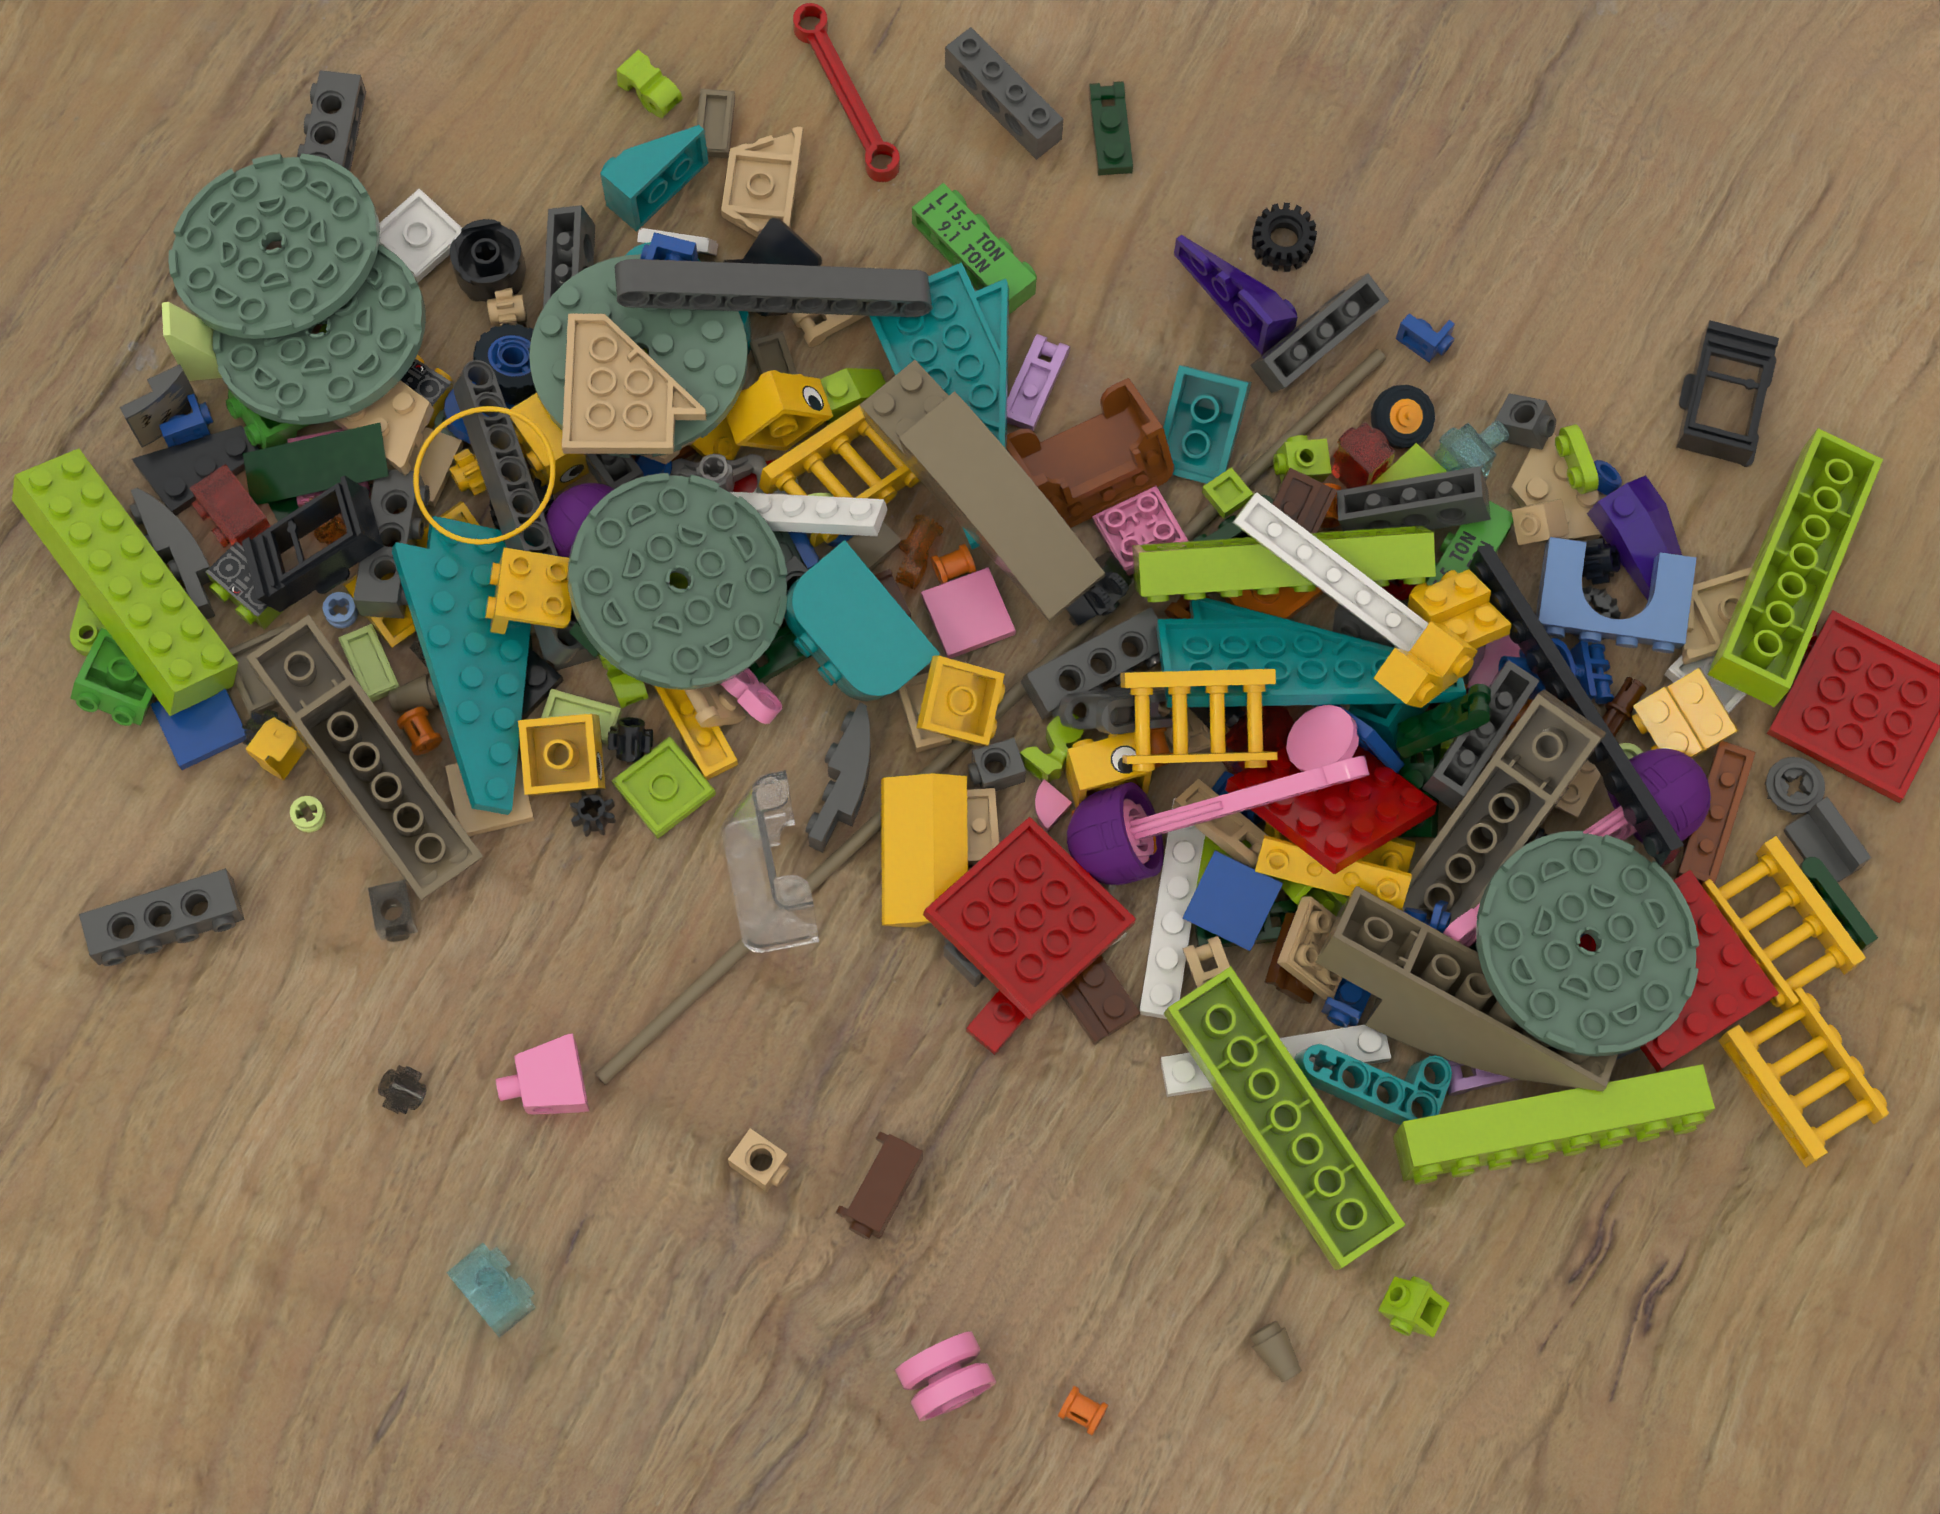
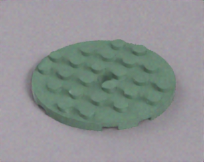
M301 153L300 157L283 158L281 154H273L252 159V165L236 172L231 168L216 177L187 205L173 231L176 237L172 250H169V271L182 302L206 326L226 335L239 338L268 339L286 336L325 320L344 306L363 285L373 267L379 248L380 226L378 215L370 196L359 179L343 166L320 156ZM282 241L281 249L277 247L272 250H266L271 242Z
M379 244L375 262L363 285L344 306L325 320L297 333L268 339L239 338L214 330L213 351L216 354L218 371L236 399L254 413L267 419L288 424L307 425L331 422L347 417L382 398L403 378L419 352L425 333L426 310L423 295L407 265L396 254ZM327 324L326 333H311L315 326Z
M641 254L620 256L598 262L566 281L551 296L537 319L531 338L529 356L530 370L538 398L549 413L552 421L563 430L568 314H605L641 349L646 348L649 356L705 408L706 420H675L674 452L681 450V446L698 437L703 438L714 430L731 411L741 393L747 373L748 350L746 333L738 311L624 307L617 302L614 267L618 262L626 259H640ZM608 454V455L617 456V457H624V458H630V455H647V454ZM652 454V457L661 456V455H666V454Z
M668 473L647 475L624 483L612 490L593 507L583 521L575 536L568 561L567 579L571 605L581 629L591 644L606 660L625 674L650 685L668 689L689 690L706 688L728 681L747 670L770 646L779 627L782 625L787 607V567L779 542L770 526L760 513L743 497L739 496L737 498L732 493L719 487V483L695 475H690V477L668 475ZM675 572L683 574L687 578L688 587L686 589H678L673 585L670 586V574Z
M1564 831L1538 838L1526 844L1510 856L1492 876L1480 901L1477 914L1476 945L1478 957L1485 979L1496 1000L1520 1027L1541 1042L1556 1049L1583 1056L1598 1057L1622 1054L1637 1049L1657 1038L1678 1019L1686 1001L1691 998L1699 970L1696 968V948L1699 946L1696 925L1680 889L1656 861L1650 862L1633 850L1635 846L1609 835L1602 837L1583 834V831ZM1581 934H1588L1595 940V951L1591 952L1583 947H1579Z

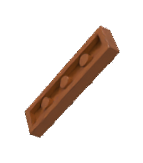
M1725 741L1717 744L1707 776L1711 793L1710 807L1701 826L1688 836L1676 877L1691 870L1701 885L1708 879H1711L1714 884L1716 883L1756 752Z

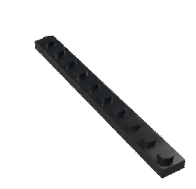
M1488 544L1478 548L1469 565V569L1491 590L1489 602L1511 623L1510 639L1515 644H1518L1526 657L1528 667L1533 673L1538 675L1546 691L1606 732V735L1588 758V761L1596 766L1603 777L1607 791L1615 796L1623 808L1625 819L1637 830L1643 840L1646 852L1654 857L1660 867L1673 862L1684 844L1492 546Z

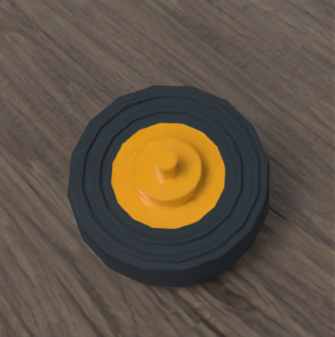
M1396 385L1381 392L1374 401L1371 410V425L1376 436L1384 444L1397 449L1411 448L1415 443L1420 444L1424 442L1432 432L1435 422V410L1429 396L1421 389L1411 385Z

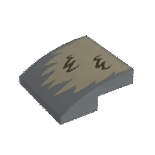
M180 364L147 379L153 392L120 407L142 448L163 436L159 427L160 424L168 422L170 418L176 415H187L192 409L187 395L195 394Z

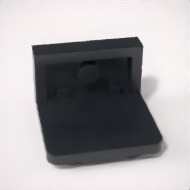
M771 218L743 259L724 260V262L821 266L822 258L780 218ZM756 312L764 317L788 314L777 312Z

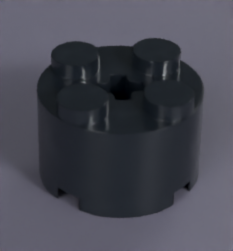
M492 219L476 220L464 226L450 247L451 262L461 289L471 300L487 302V299L496 298L495 291L512 288L513 295L517 294L522 288L526 264L516 233L511 228L508 229L501 225V222Z

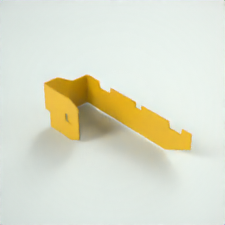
M275 717L262 725L246 747L247 753L263 769L282 781L285 780L307 749L297 735L293 725L289 727Z

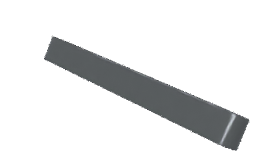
M626 259L618 262L614 267L617 302L624 307L894 317H919L928 314L932 310L929 277L926 272L921 270Z
M481 360L468 362L453 387L460 412L483 406L507 408L492 367ZM500 412L470 414L462 418L502 535H505L524 524L539 508L540 502L510 416ZM514 508L520 510L523 514L518 513ZM543 512L524 531L504 540L506 547L510 549L558 556ZM525 540L532 543L534 547L527 544ZM573 608L571 609L569 625L566 628L533 624L542 652L551 663L557 665L568 663L582 646L569 632L575 622H577ZM558 638L567 642L568 646L561 643Z

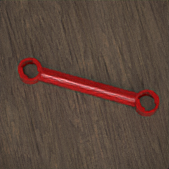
M806 3L799 6L793 14L794 33L800 41L811 45L866 152L865 170L867 175L877 182L891 181L898 175L900 170L899 151L893 144L882 140L827 34L828 22L826 11L815 3ZM806 17H816L820 19V22L814 26V30H806L799 26L801 20ZM877 155H888L892 157V161L887 165V169H877L871 165L872 158Z

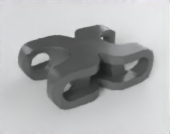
M1121 686L1108 688L1107 691H1084L1068 694L1060 702V721L1065 727L1076 729L1097 728L1102 733L1124 734L1135 732L1134 695L1130 694V688H1121ZM1165 690L1153 691V695H1149L1150 729L1173 726L1172 708L1165 717H1162L1158 711L1159 703L1166 701ZM1082 702L1086 705V716L1075 719L1073 709L1078 703Z

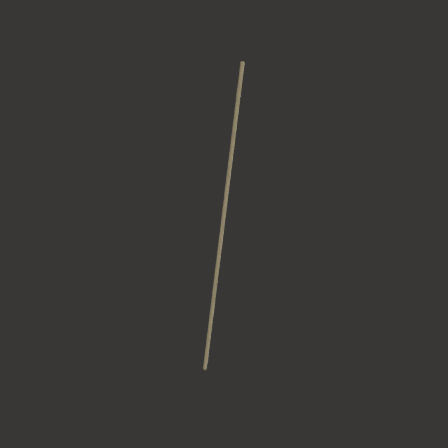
M1376 349L1246 469L1239 477L1247 487L1273 465L1274 454H1277L1276 451L1284 442H1287V438L1305 435L1384 362L1386 357L1383 352ZM1211 503L1182 529L1188 541H1191L1219 515ZM1134 574L1130 577L1132 583L1127 594L1118 600L1120 603L1118 608L1136 592ZM1117 609L1106 616L1097 615L1077 626L1029 672L1076 648ZM1024 676L1004 694L1001 703L997 706L996 721L1027 694L1021 684ZM954 740L919 774H941L972 744ZM881 809L595 1074L604 1085L612 1080L881 829Z

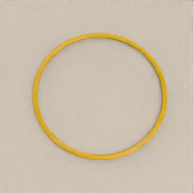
M495 406L467 409L442 422L432 431L422 445L413 473L416 501L427 521L443 535L467 544L483 545L498 543L524 531L543 512L554 488L555 459L545 434L526 416L507 408ZM479 412H500L514 416L528 424L544 443L550 463V479L547 492L536 512L520 527L505 535L489 539H470L455 535L441 527L424 506L419 490V471L423 456L435 436L455 420Z

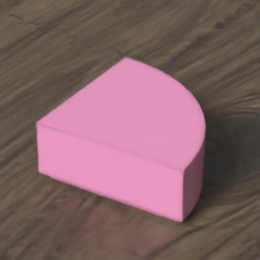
M1044 779L1036 793L1035 810L1040 825L1048 832L1070 809L1072 802Z

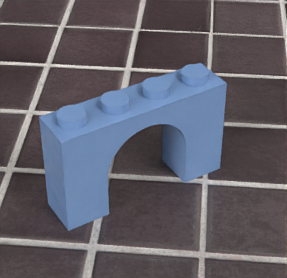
M1550 537L1547 540L1544 549L1536 616L1550 637L1563 638L1565 633L1577 634L1580 641L1600 643L1601 638L1616 640L1615 645L1625 648H1637L1638 643L1652 645L1653 651L1661 653H1674L1675 649H1680L1686 644L1697 557L1660 552L1654 558L1649 598L1643 611L1631 618L1611 619L1600 615L1592 609L1583 594L1582 573L1587 542Z

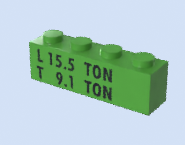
M942 183L912 207V224L953 266L962 262L971 284L976 290L1006 278L1009 286V315L1036 294L1037 275L1034 269L1027 262L1023 261L1021 263L1013 254L1009 243L1002 237L998 239L990 231V226L985 218L980 214L975 215L967 207L964 197L957 190L951 191Z
M1489 501L1491 520L1463 524L1459 527L1456 534L1449 532L1439 549L1444 554L1439 563L1435 562L1436 577H1426L1427 584L1430 586L1439 582L1451 570H1455L1458 573L1468 570L1477 549L1490 544L1497 554L1514 523L1512 512Z

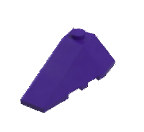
M1180 235L1176 238L1175 257L1261 356L1295 329L1298 319L1297 312L1288 300H1282L1274 290L1185 236Z
M1645 475L1626 483L1599 500L1587 515L1607 544L1610 543L1611 546H1616L1619 551L1621 564L1648 601L1654 558L1660 552L1682 555L1667 505Z

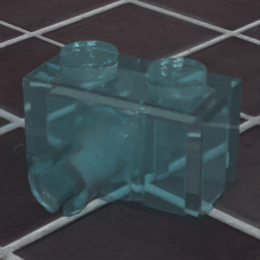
M1498 420L1492 422L1490 426L1479 434L1469 422L1459 430L1453 427L1440 438L1439 449L1434 454L1435 460L1448 472L1480 466L1486 481L1497 455L1493 449L1502 442L1507 441L1509 433Z
M482 1243L451 1268L447 1274L500 1338L536 1308L530 1300L535 1293L521 1276L514 1281L505 1270L511 1263L497 1246L490 1251Z

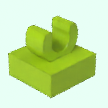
M1232 467L1202 488L1203 495L1223 519L1247 504L1253 496L1252 491Z

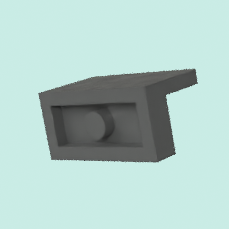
M1828 797L1816 803L1807 814L1787 825L1784 829L1785 834L1804 860L1808 857L1819 858L1837 883L1861 869L1872 858Z

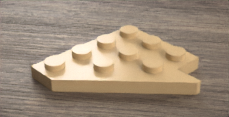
M568 314L562 430L563 453L674 454L675 420H706L705 408L605 314Z

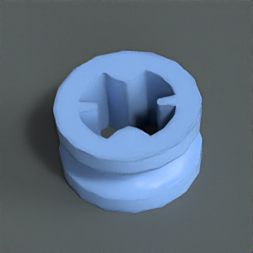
M335 592L330 594L323 602V613L329 624L333 627L343 629L351 626L356 621L358 609L349 594ZM336 605L339 607L345 606L348 612L345 615L340 613L335 615L333 607Z

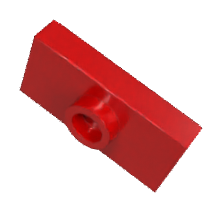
M999 990L968 1025L966 1032L995 1055L1027 1017Z

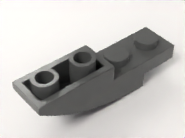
M139 488L130 490L135 503L129 506L138 525L144 523L148 533L144 535L162 561L165 564L169 563L170 569L177 581L183 580L186 587L185 592L206 620L214 617L215 613L203 586L211 582L206 574L210 565L194 537L180 519L153 496Z
M859 702L855 712L849 711L841 726V731L844 734L839 744L833 742L827 752L825 763L828 764V777L836 780V782L830 780L822 796V801H825V804L820 814L816 812L812 814L805 830L809 834V847L822 853L839 821L853 826L866 792L871 759L870 723L867 706Z

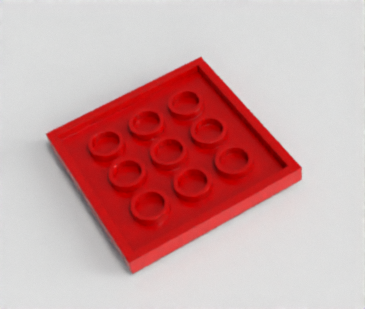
M1832 610L1766 734L1900 803L1904 799L1940 728V665Z
M1358 745L1352 758L1365 756L1370 775L1250 810L1331 873L1336 874L1434 815L1437 803L1394 770L1385 767L1378 758ZM1285 746L1276 751L1277 760H1267V767L1246 768L1228 778L1225 790L1231 793L1301 773V771L1290 761Z
M1030 816L932 902L923 913V916L1029 1020L1130 929L1136 921V918L1082 868Z
M1691 870L1673 881L1686 899L1696 925L1699 946L1696 948V968L1699 970L1691 998L1686 1001L1678 1019L1657 1038L1640 1047L1657 1073L1779 994ZM1586 934L1580 938L1579 947L1593 952L1596 949V943L1590 935Z

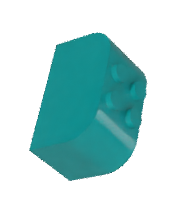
M845 540L795 581L786 594L787 607L784 618L789 629L796 636V639L793 641L805 657L808 658L812 655L820 665L817 669L818 673L830 686L835 683L843 693L853 699L874 701L897 691L932 661V656L940 655L938 650Z

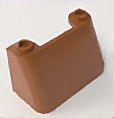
M1129 378L1112 385L1102 394L1100 399L1102 414L1040 442L1034 431L1024 428L1007 434V451L1036 484L1070 528L1152 487L1163 485L1171 478L1174 472V464L1163 426Z

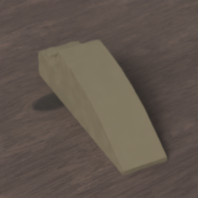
M916 360L912 361L860 404L865 420L1049 622L1106 576L1105 572L1054 506L979 417L955 391L948 395Z
M309 614L246 656L249 665L297 731V735L421 901L483 858V855Z
M1545 689L1538 693L1411 871L1412 878L1401 911L1404 912L1406 907L1426 912V918L1431 920L1435 904L1443 900L1448 902L1446 912L1451 913V924L1471 908L1474 909L1480 903L1492 876L1510 856L1532 840L1567 792L1568 786L1604 738L1606 732Z
M1358 886L1354 888L1338 912L1315 963L1377 996L1366 1021V1026L1427 1053L1475 1069L1514 1079L1604 1091L1618 1054L1598 1057L1568 1053L1541 1042L1520 1027L1496 1000L1485 979L1476 951Z

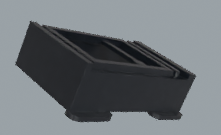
M1711 320L1708 322L1701 337L1693 374L1686 375L1683 381L1679 406L1684 409L1676 448L1738 463L1744 467H1749L1753 464L1759 440L1757 431L1766 391L1771 385L1776 364L1775 351L1779 338ZM1710 356L1759 367L1757 383L1753 379L1745 380L1707 370ZM1706 376L1742 385L1748 390L1755 389L1745 435L1695 423Z
M344 475L340 478V483L335 484L273 524L263 533L258 534L253 539L248 537L242 541L257 600L278 612H282L315 590L319 594H325L349 578V569L384 547L370 502L369 490L366 487L359 485ZM338 514H342L347 534L305 560L299 540ZM294 546L299 564L285 572L281 554Z

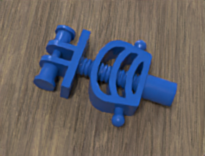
M1551 638L1590 700L1595 698V703L1597 704L1612 702L1614 699V695L1610 691V685L1613 683L1612 676L1604 674L1605 671L1610 669V662L1605 660L1604 656L1605 645L1597 643L1588 646V642L1580 641L1569 650L1562 640ZM1521 649L1519 650L1520 657L1503 656L1499 661L1498 672L1510 660L1540 680L1538 675L1533 673L1528 667L1526 657ZM1541 680L1529 696L1530 699H1534L1538 693L1545 689Z

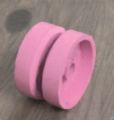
M972 1331L961 1333L937 1343L911 1357L895 1369L905 1390H916L925 1387L914 1395L911 1401L919 1421H926L955 1410L996 1384V1380L987 1363H975L966 1366L976 1359L980 1353V1347Z

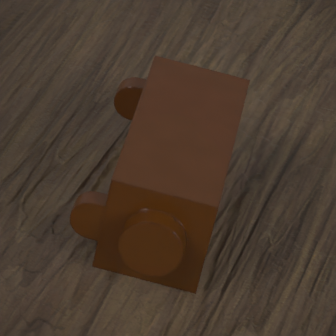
M879 1132L876 1140L882 1143L883 1146L850 1207L847 1209L839 1206L836 1211L837 1215L846 1219V1222L851 1224L849 1229L865 1239H870L871 1235L879 1239L881 1238L923 1160L922 1150L891 1134L887 1135L883 1132Z

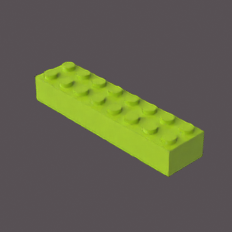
M1817 428L1800 452L1707 675L1772 707H1775L1790 690L1882 464V458Z
M79 448L15 474L12 501L169 716L218 694L223 689L227 690L234 686L238 668L237 660Z
M1421 525L1311 533L1380 587L1389 586V580L1392 579L1403 580L1404 584L1412 585L1426 583V577H1436L1434 532ZM1252 537L1132 545L1135 590L1141 597L1147 598V602L1169 601V595L1175 594L1184 595L1186 600H1197L1206 598V592L1220 593L1221 597H1238L1243 595L1242 590L1248 589L1257 590V594L1260 595L1279 593V587L1294 588V592H1311L1316 590V586Z
M1231 966L1165 1010L1164 1016L1335 1270L1345 1267L1405 1226L1393 1205Z
M1703 1064L1608 1082L1604 1091L1575 1088L1403 1121L1394 1134L1393 1140L1403 1181L1414 1179L1415 1185H1421L1436 1181L1437 1175L1451 1172L1453 1178L1463 1177L1475 1173L1474 1168L1488 1165L1489 1170H1499L1510 1167L1512 1160L1522 1158L1526 1159V1163H1535L1548 1159V1154L1563 1151L1564 1156H1572L1585 1152V1146L1600 1144L1601 1149H1608L1622 1145V1139L1637 1137L1638 1142H1644L1659 1138V1132L1673 1130L1675 1135L1690 1133L1697 1130L1696 1125L1705 1122V1118L1715 1107Z

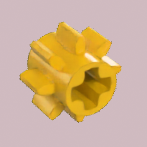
M468 448L454 455L453 458L456 465L450 467L449 471L459 490L463 492L469 489L474 496L487 490L476 456L472 452L470 453Z

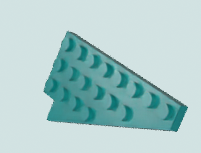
M961 262L928 276L932 310L928 314L919 317L869 316L895 375L912 361L916 360L948 395L955 391L1007 450L1009 286L1005 278L975 291ZM962 527L971 549L979 547L980 545Z
M437 516L432 517L441 527L461 537L489 539L502 535L501 530ZM429 523L427 548L396 542L392 547L393 559L471 808L508 815L513 807L519 747L518 720H521L531 624L509 620L505 634L490 632L492 619L485 618L488 596L495 597L496 585L489 584L492 564L500 562L503 548H507L505 541L483 545L462 543L443 535ZM525 540L527 544L534 547L532 543Z
M1209 598L1190 600L1191 619H1157L1156 631L1162 671L1275 669L1276 684H1265L1266 692H1262V706L1404 703L1373 679L1393 651V647ZM1463 677L1459 678L1457 682L1429 703H1447L1466 695ZM1228 685V693H1224L1225 707L1247 706V692H1243V685ZM1191 686V694H1187V707H1210L1209 693H1205V686ZM1164 687L1167 708H1172V694H1168V687Z

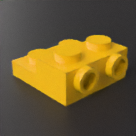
M1470 569L1461 573L1451 570L1439 582L1430 586L1427 583L1418 584L1409 594L1408 608L1428 623L1432 621L1445 625L1475 649L1510 634L1511 623L1489 602L1491 590Z
M939 655L932 656L916 728L976 746H989V742L994 737L997 729L995 715L997 706L1001 703L1005 693V685L1003 683L1005 674Z
M1697 668L1671 685L1664 686L1633 705L1637 713L1632 715V719L1643 735L1649 732L1656 743L1651 747V750L1661 748L1673 749L1693 759L1739 731L1701 668Z

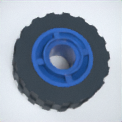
M503 324L500 327L490 328V331L484 332L480 336V340L476 342L473 352V360L484 361L492 367L504 401L513 405L521 403L537 393L530 370L529 356L534 329L530 327L528 329L519 324Z

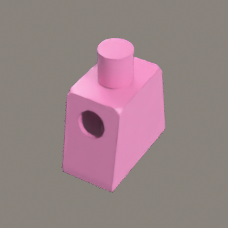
M567 1034L515 1055L517 1074L496 1079L500 1101L522 1097L523 1107L527 1114L579 1113L589 1111L577 1043L573 1034Z

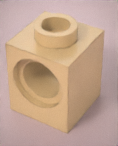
M1562 499L1531 504L1511 510L1518 545L1544 541L1550 537L1557 538L1569 534Z
M751 1128L728 1158L729 1166L765 1192H768L772 1185L779 1187L790 1171V1168L786 1166L789 1163L788 1154ZM765 1154L772 1158V1164L767 1170L757 1171L751 1166L752 1160L758 1155Z

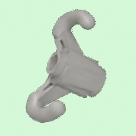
M710 454L704 456L701 462L698 463L682 458L672 461L670 475L685 477L695 475L719 483V487L732 492L736 481L754 473L757 476L758 483L756 493H764L758 486L762 469L767 464L762 456L756 454H749L736 460H727L721 454Z

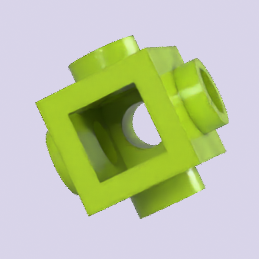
M1306 435L1289 437L1286 439L1287 442H1284L1276 451L1277 454H1274V471L1276 475H1280L1281 483L1288 468H1292L1321 483L1332 474L1327 438L1308 440Z
M1394 1276L1378 1311L1391 1321L1389 1326L1393 1330L1403 1335L1410 1336L1413 1331L1434 1338L1450 1303L1432 1289L1433 1286L1429 1282L1421 1278L1412 1276L1410 1280Z

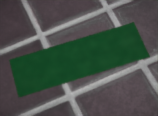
M380 422L243 453L251 506L328 490L335 484L340 483V478L344 475L356 483L389 476Z

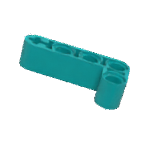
M1322 1044L1312 1045L1300 1051L1294 1057L1295 1062L1313 1087L1398 1125H1401L1403 1121L1419 1119L1412 1113L1411 1104L1413 1101H1416L1422 1107L1423 1114L1421 1118L1438 1115L1452 1078V1070L1448 1061L1436 1055L1429 1056L1411 1065L1405 1081ZM1315 1057V1063L1310 1061L1309 1058ZM1314 1064L1320 1067V1069L1314 1071ZM1425 1066L1431 1068L1435 1073L1434 1084L1426 1080L1424 1076ZM1344 1070L1349 1071L1353 1075L1355 1080L1353 1088H1349L1343 1082L1342 1075ZM1378 1086H1382L1387 1090L1389 1095L1387 1104L1378 1098Z

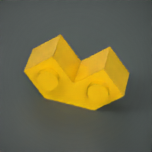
M1431 621L1410 651L1394 648L1373 679L1405 704L1422 708L1470 671L1474 663L1473 658L1478 650L1445 625Z

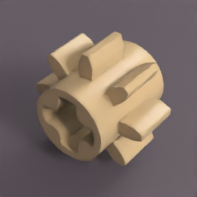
M506 288L495 291L496 298L487 299L491 326H502L503 324L516 325L518 322L527 321L523 294L513 296V289Z

